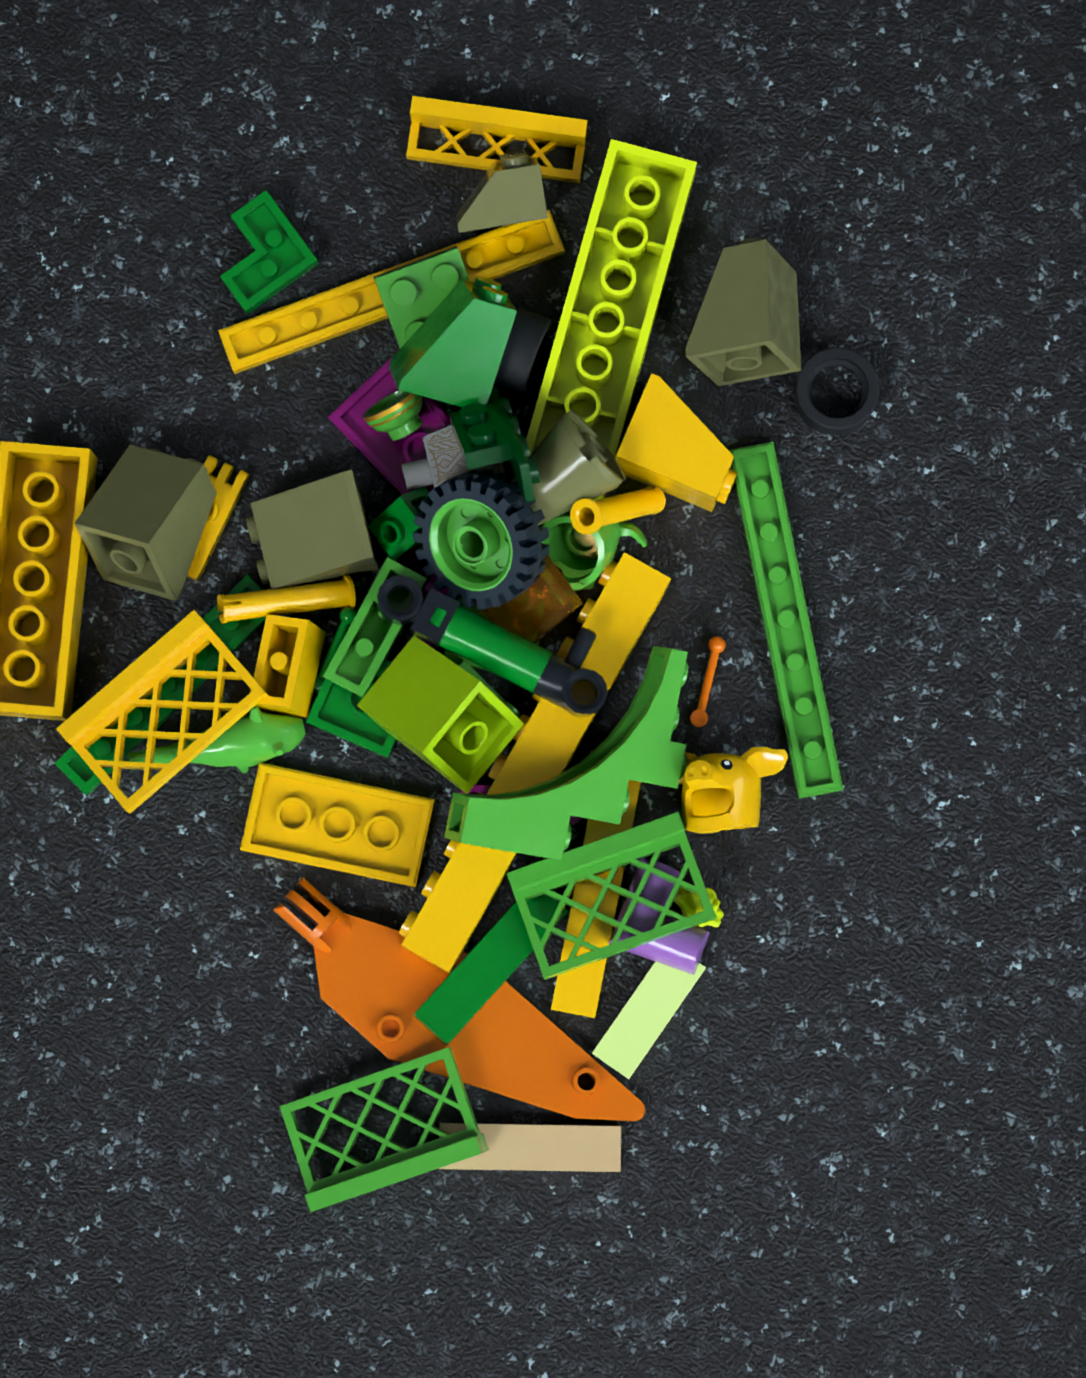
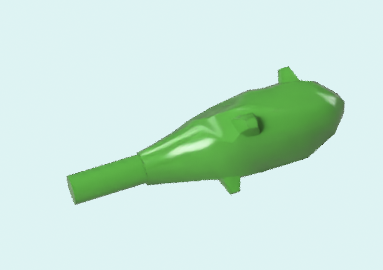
M255 705L250 710L249 715L240 718L190 763L214 767L237 766L242 773H247L249 767L283 755L298 746L306 736L303 720L292 715L261 711ZM187 740V747L194 741ZM179 742L156 747L154 763H170L177 756ZM146 750L128 753L129 762H145Z

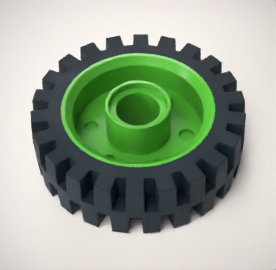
M475 469L454 476L427 494L428 497L422 500L418 507L422 511L415 515L414 525L420 528L413 532V542L423 543V546L415 550L418 560L427 559L429 563L422 568L426 577L435 574L437 579L432 585L438 591L448 587L446 596L456 601L462 598L461 606L471 608L477 605V609H487L511 601L535 584L539 579L538 575L544 571L547 564L542 559L549 555L550 545L541 542L549 537L548 527H538V523L545 519L541 509L532 512L530 506L536 500L525 502L524 497L520 496L521 490L517 481L507 484L509 476L501 472L493 475V470L483 469L477 472Z

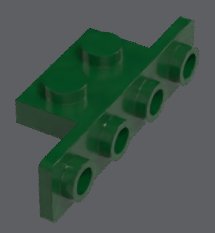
M493 384L488 404H469L460 411L449 413L453 433L468 470L508 460L525 502L535 501L532 484L540 483L535 458L530 456L525 435L521 436L517 417L512 415L507 395L500 397L495 384Z

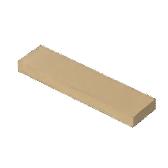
M440 1123L439 1127L450 1134L467 1129L465 1123ZM477 1123L480 1134H484L489 1150L439 1168L460 1170L621 1172V1125Z

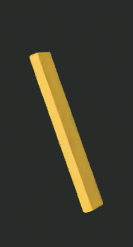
M629 780L627 787L630 795L629 805L621 817L620 824L588 819L583 846L632 828L641 782ZM625 866L618 868L612 881L613 884L621 887ZM610 871L597 876L606 880ZM588 879L577 882L572 900L592 909L603 886ZM608 889L598 912L615 919L619 894ZM571 907L566 933L578 938L589 915ZM594 918L584 941L599 948L609 945L613 926ZM564 939L560 962L568 960L575 945ZM581 947L577 956L590 951ZM607 958L557 975L551 1010L595 1018Z

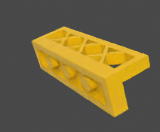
M412 96L407 159L488 170L492 164L501 163V160L489 159L490 157L497 154L500 158V155L504 154L501 149L514 140L525 141L534 152L529 158L536 157L537 161L540 160L544 165L540 166L542 178L580 183L588 120ZM420 127L439 129L448 140L435 151L417 148ZM449 131H456L460 133L453 137ZM470 134L482 135L491 148L479 157L468 156L458 143ZM492 137L503 139L496 143ZM536 143L547 144V145H545L543 148L539 149V147L536 145ZM557 146L576 148L573 170L554 168L545 155ZM453 147L457 154L446 152Z

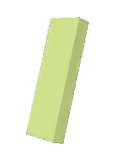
M654 962L592 1054L627 1079H630L706 967L698 963L696 972L692 975Z

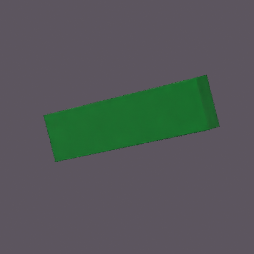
M541 895L526 901L531 916L547 924L550 923L559 904L557 900L547 895ZM517 902L414 1013L413 1016L444 1045L447 1046L532 953L533 947ZM563 909L557 924L568 913L567 909ZM535 926L541 942L546 930Z

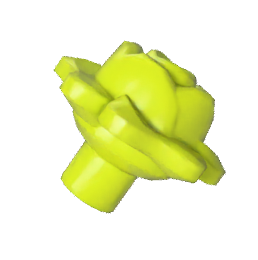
M680 887L674 902L681 908L682 916L688 917L704 911L698 895ZM706 888L716 914V919L698 926L704 927L709 925L719 927L724 913L719 908L720 901L717 899L715 891L711 888Z

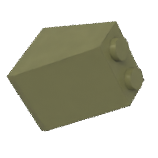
M748 238L740 241L739 245L723 248L685 348L686 357L717 386L801 371L797 274L766 239Z
M129 445L78 517L75 525L104 581L176 601L182 592L213 505L216 491L206 467L193 458L183 459L168 455L154 448L145 449Z
M352 470L340 472L251 503L253 516L246 517V522L252 543L260 541L264 558L256 560L262 586L270 584L271 589L323 583L342 579L344 575L351 577L379 570L359 487Z

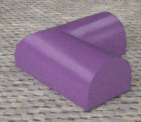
M644 858L640 861L649 865L651 860ZM657 862L654 867L676 878L680 875V872L660 862ZM636 869L628 891L636 892L645 873L644 870ZM651 874L641 897L664 907L674 884ZM625 898L617 921H622L631 903V899ZM637 903L627 926L640 932L652 930L661 913ZM666 916L663 925L669 924L677 920H674ZM694 926L627 950V952L694 975L710 933L705 929ZM614 927L613 933L609 941V945L611 944L618 930V928ZM623 932L619 941L632 937L633 935Z

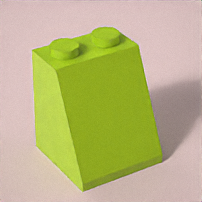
M415 635L357 704L381 728L465 793L470 792L524 725L479 679Z

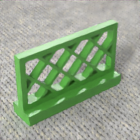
M679 812L564 852L562 861L547 858L506 873L544 980L716 919V914L685 834ZM680 846L685 864L678 878L654 868L661 852ZM653 856L649 865L639 861ZM631 864L645 871L635 893L612 883L619 867ZM688 870L694 885L684 881ZM610 871L606 880L597 876ZM651 874L674 884L664 907L641 897ZM588 879L603 886L592 909L569 899L577 882ZM567 886L563 895L554 892ZM681 887L698 895L704 911L684 917L671 911L670 908ZM608 889L631 899V903L621 922L598 912ZM547 895L559 901L549 924L531 916L527 900ZM637 903L661 913L654 929L640 932L627 926ZM565 905L589 915L578 938L555 928ZM666 916L674 920H677L669 924L663 925ZM594 918L618 928L610 945L599 948L584 941ZM535 926L546 930L541 942ZM623 932L633 935L632 937L619 941ZM552 933L575 944L568 960L549 966L544 949ZM581 947L590 951L577 956Z
M451 1047L279 1106L308 1194H305V1198L310 1212L459 1162L489 1150L484 1134H480ZM443 1059L449 1079L443 1092L440 1093L419 1081L428 1064ZM418 1068L413 1079L402 1074ZM395 1077L410 1085L399 1108L377 1097L387 1078ZM375 1083L371 1093L361 1089L364 1086ZM452 1087L457 1101L448 1097ZM416 1088L439 1099L428 1122L406 1112ZM351 1091L367 1099L357 1122L335 1112L344 1093ZM333 1098L329 1108L318 1103ZM374 1103L396 1114L386 1137L363 1126ZM444 1103L461 1111L467 1129L450 1134L434 1126ZM310 1106L325 1114L315 1137L299 1129L294 1111ZM402 1117L424 1128L417 1146L409 1149L392 1141ZM331 1118L354 1129L344 1151L321 1141ZM360 1132L382 1143L375 1160L372 1162L364 1163L349 1155ZM430 1132L441 1137L426 1143ZM303 1139L311 1143L308 1152ZM317 1147L340 1158L333 1174L320 1180H316L311 1165V1160ZM388 1147L398 1151V1153L384 1157ZM346 1161L356 1166L341 1172Z

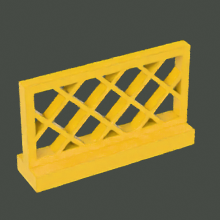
M193 610L59 725L56 730L76 750L125 811L131 814L268 694L221 641L206 621ZM212 643L219 651L218 671L195 670L196 655ZM227 662L236 672H226ZM185 664H187L186 670H180ZM170 677L185 678L183 701L161 700L162 684ZM194 678L217 679L214 702L192 701ZM225 679L243 680L252 690L238 704L223 703ZM153 693L152 700L146 699L149 695ZM151 707L149 731L126 730L128 714L134 708ZM160 708L182 709L180 732L157 731ZM191 709L213 710L212 726L204 733H188ZM222 711H228V712L221 718V713H222ZM118 723V729H111ZM102 736L117 737L114 761L96 760L88 748ZM125 737L148 738L145 762L123 761ZM156 739L179 740L177 756L170 763H154ZM187 740L194 741L187 747ZM104 768H113L112 778ZM122 769L144 770L142 787L128 798L120 789ZM153 770H158L159 772L152 777Z

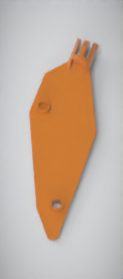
M304 877L298 881L297 885L328 914L324 917L293 890H290L285 898L301 915L315 926V929L312 931L280 903L273 909L275 913L313 946L320 998L388 1059L405 1063L451 1047L462 1081L465 1084L575 1119L638 1121L644 1116L645 1106L641 1100L506 981L446 1046L413 1015L450 974L403 948L401 944L405 937L398 934V930L343 913ZM461 953L451 973L463 961V959L468 955V953ZM443 1059L428 1064L425 1071L449 1078ZM581 1074H587L593 1079L591 1090H583L579 1087L578 1077Z

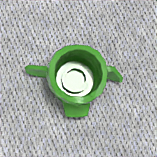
M570 511L543 523L541 526L548 527L549 537L541 543L550 545L549 555L542 559L547 564L541 574L553 587L565 592L593 589L597 578L612 562L620 537H633L641 543L643 548L647 546V540L643 532L630 522H619L603 526L597 532L590 535L581 534L573 527L570 520ZM554 564L562 570L563 575L554 569Z

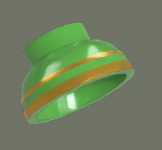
M397 390L368 408L362 417L374 430L383 433L387 432L392 441L399 440L411 434L423 424L418 415L423 404L422 396Z

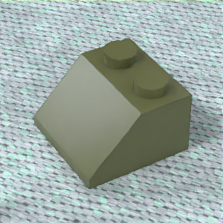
M526 151L500 155L501 163L490 166L457 212L456 220L459 233L548 218L540 164L536 157L529 158Z

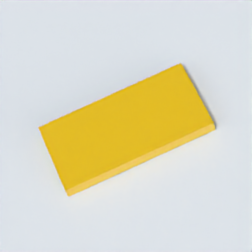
M260 763L240 850L416 888L435 799Z

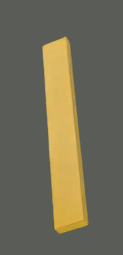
M547 210L548 218L509 224L218 330L234 374L388 319L373 277L455 246L459 249L469 280L474 283L476 277L494 280L565 254L550 210Z

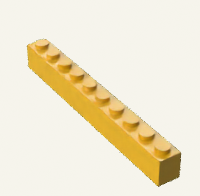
M625 552L618 563L612 560L605 568L598 582L605 586L597 601L589 598L576 620L583 625L581 628L585 627L596 633L597 637L581 667L593 670L603 677L607 685V695L671 581L670 577ZM567 636L557 655L566 658L574 640ZM577 682L571 688V696L577 704L589 705L594 702L596 697L595 690L588 682ZM534 694L532 699L539 703L531 717L525 714L521 716L520 720L524 725L512 738L517 742L509 756L501 753L494 763L488 777L495 781L487 795L523 790L551 780L563 773L598 711L589 717H576L565 709ZM451 840L443 854L450 858L442 874L434 870L421 894L427 897V900L420 913L418 914L411 910L398 933L405 937L401 944L402 947L450 974L518 853Z

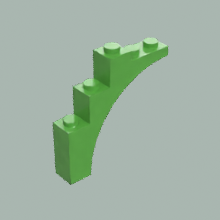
M653 646L643 681L628 711L606 740L580 763L555 778L523 790L481 795L453 792L444 838L469 845L562 861L563 851L568 848L571 840L570 816L620 824L621 817L629 805L630 795L627 789L629 780L678 789L679 780L683 777L687 766L686 744L670 740L672 732L676 729L679 722L680 713L677 705L680 689L685 684L688 676V664L686 662L688 652Z

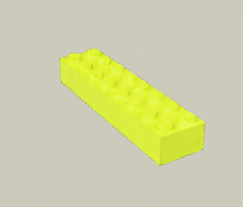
M611 139L526 438L530 455L561 415H565L571 410L598 435L596 438L597 442L604 450L608 448L616 459L692 189L697 162ZM606 493L593 500L605 498Z

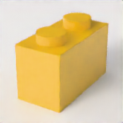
M266 615L253 678L268 695L257 704L258 708L270 713L292 715L301 718L308 717L326 634L324 630L309 620Z

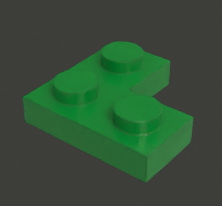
M266 190L230 215L232 221L254 249V252L220 275V278L248 315L319 263Z

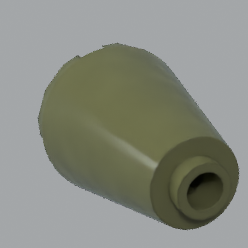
M571 410L565 415H561L530 455L535 458L540 483L532 484L536 502L530 508L532 512L541 509L545 519L538 523V526L570 511L576 501L582 498L595 499L618 488L626 480L622 468L608 448L604 450L596 440L598 435ZM515 476L512 478V480H511L509 483H512V482H514V481H517L516 478H515Z

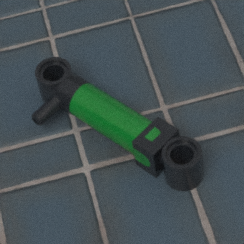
M404 575L392 576L380 586L377 595L378 609L382 617L389 623L405 625L413 622L410 628L411 634L436 647L441 646L565 709L573 716L580 718L589 717L596 713L605 703L607 685L603 677L593 670L581 667L597 637L596 633L590 629L580 628L566 658H563L459 605L460 602L432 588L427 597H423L419 584L411 577ZM396 589L407 590L413 597V604L406 611H394L387 603L388 595ZM581 681L591 684L596 694L594 702L589 705L577 704L571 696L573 684Z

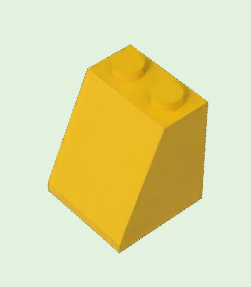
M651 373L618 449L616 460L625 476L648 486H653V488L658 487L667 494L712 512L717 501L723 504L726 503L738 472L730 469L734 456L662 378Z

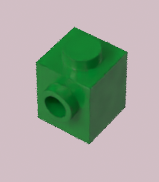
M425 486L400 496L368 525L377 538L379 546L394 561L415 553V550L423 546V543L413 542V532L420 528L414 525L415 515L422 511L418 508L422 500L428 497L429 491Z

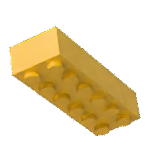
M0 442L1 716L65 721L72 715L89 552L75 522L95 494L98 457L88 448Z

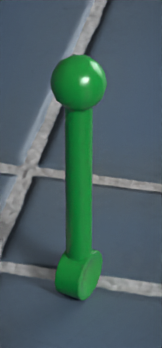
M345 607L340 612L341 623L315 681L314 693L316 694L319 693L325 678L323 675L339 648L349 625L357 614L352 607Z

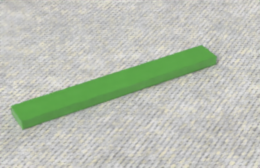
M768 442L729 450L734 456L731 466L732 470L738 472L735 478V486L798 799L842 791L843 785L774 443Z

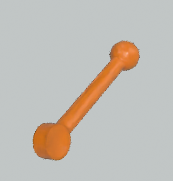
M714 636L708 642V647L711 651L697 710L693 711L690 716L691 724L695 727H703L708 721L705 710L719 653H722L726 647L725 640L720 636Z

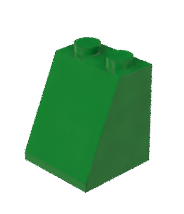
M476 277L475 283L462 279L391 359L388 368L397 388L459 407L474 403L487 404L517 313L516 308L508 298V294L501 291L502 285L483 277Z

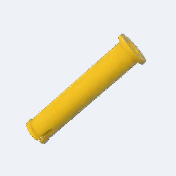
M653 486L598 500L582 498L573 504L570 511V520L573 527L579 533L590 535L597 532L603 526L650 514H658L664 509L666 498L660 488L655 487L653 489Z
M344 575L338 581L228 595L219 594L217 596V611H223V614L219 615V620L224 624L231 621L266 617L267 614L284 615L338 607H352L354 609L356 602L355 588L351 577Z

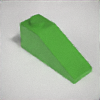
M388 557L323 675L324 678L362 698L366 695L407 625L392 624L382 617L378 609L377 600L380 586L392 576L404 575L411 577L419 584L423 595L425 592L424 587L428 583L426 577ZM396 589L388 595L387 603L394 611L403 612L412 606L413 597L407 590Z

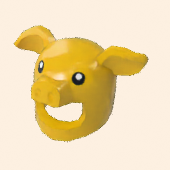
M753 747L742 756L713 753L697 757L696 754L685 752L687 758L686 771L679 780V784H683L682 820L684 829L702 834L715 833L721 830L758 827L761 807V778L775 775L783 770L788 758L785 749Z

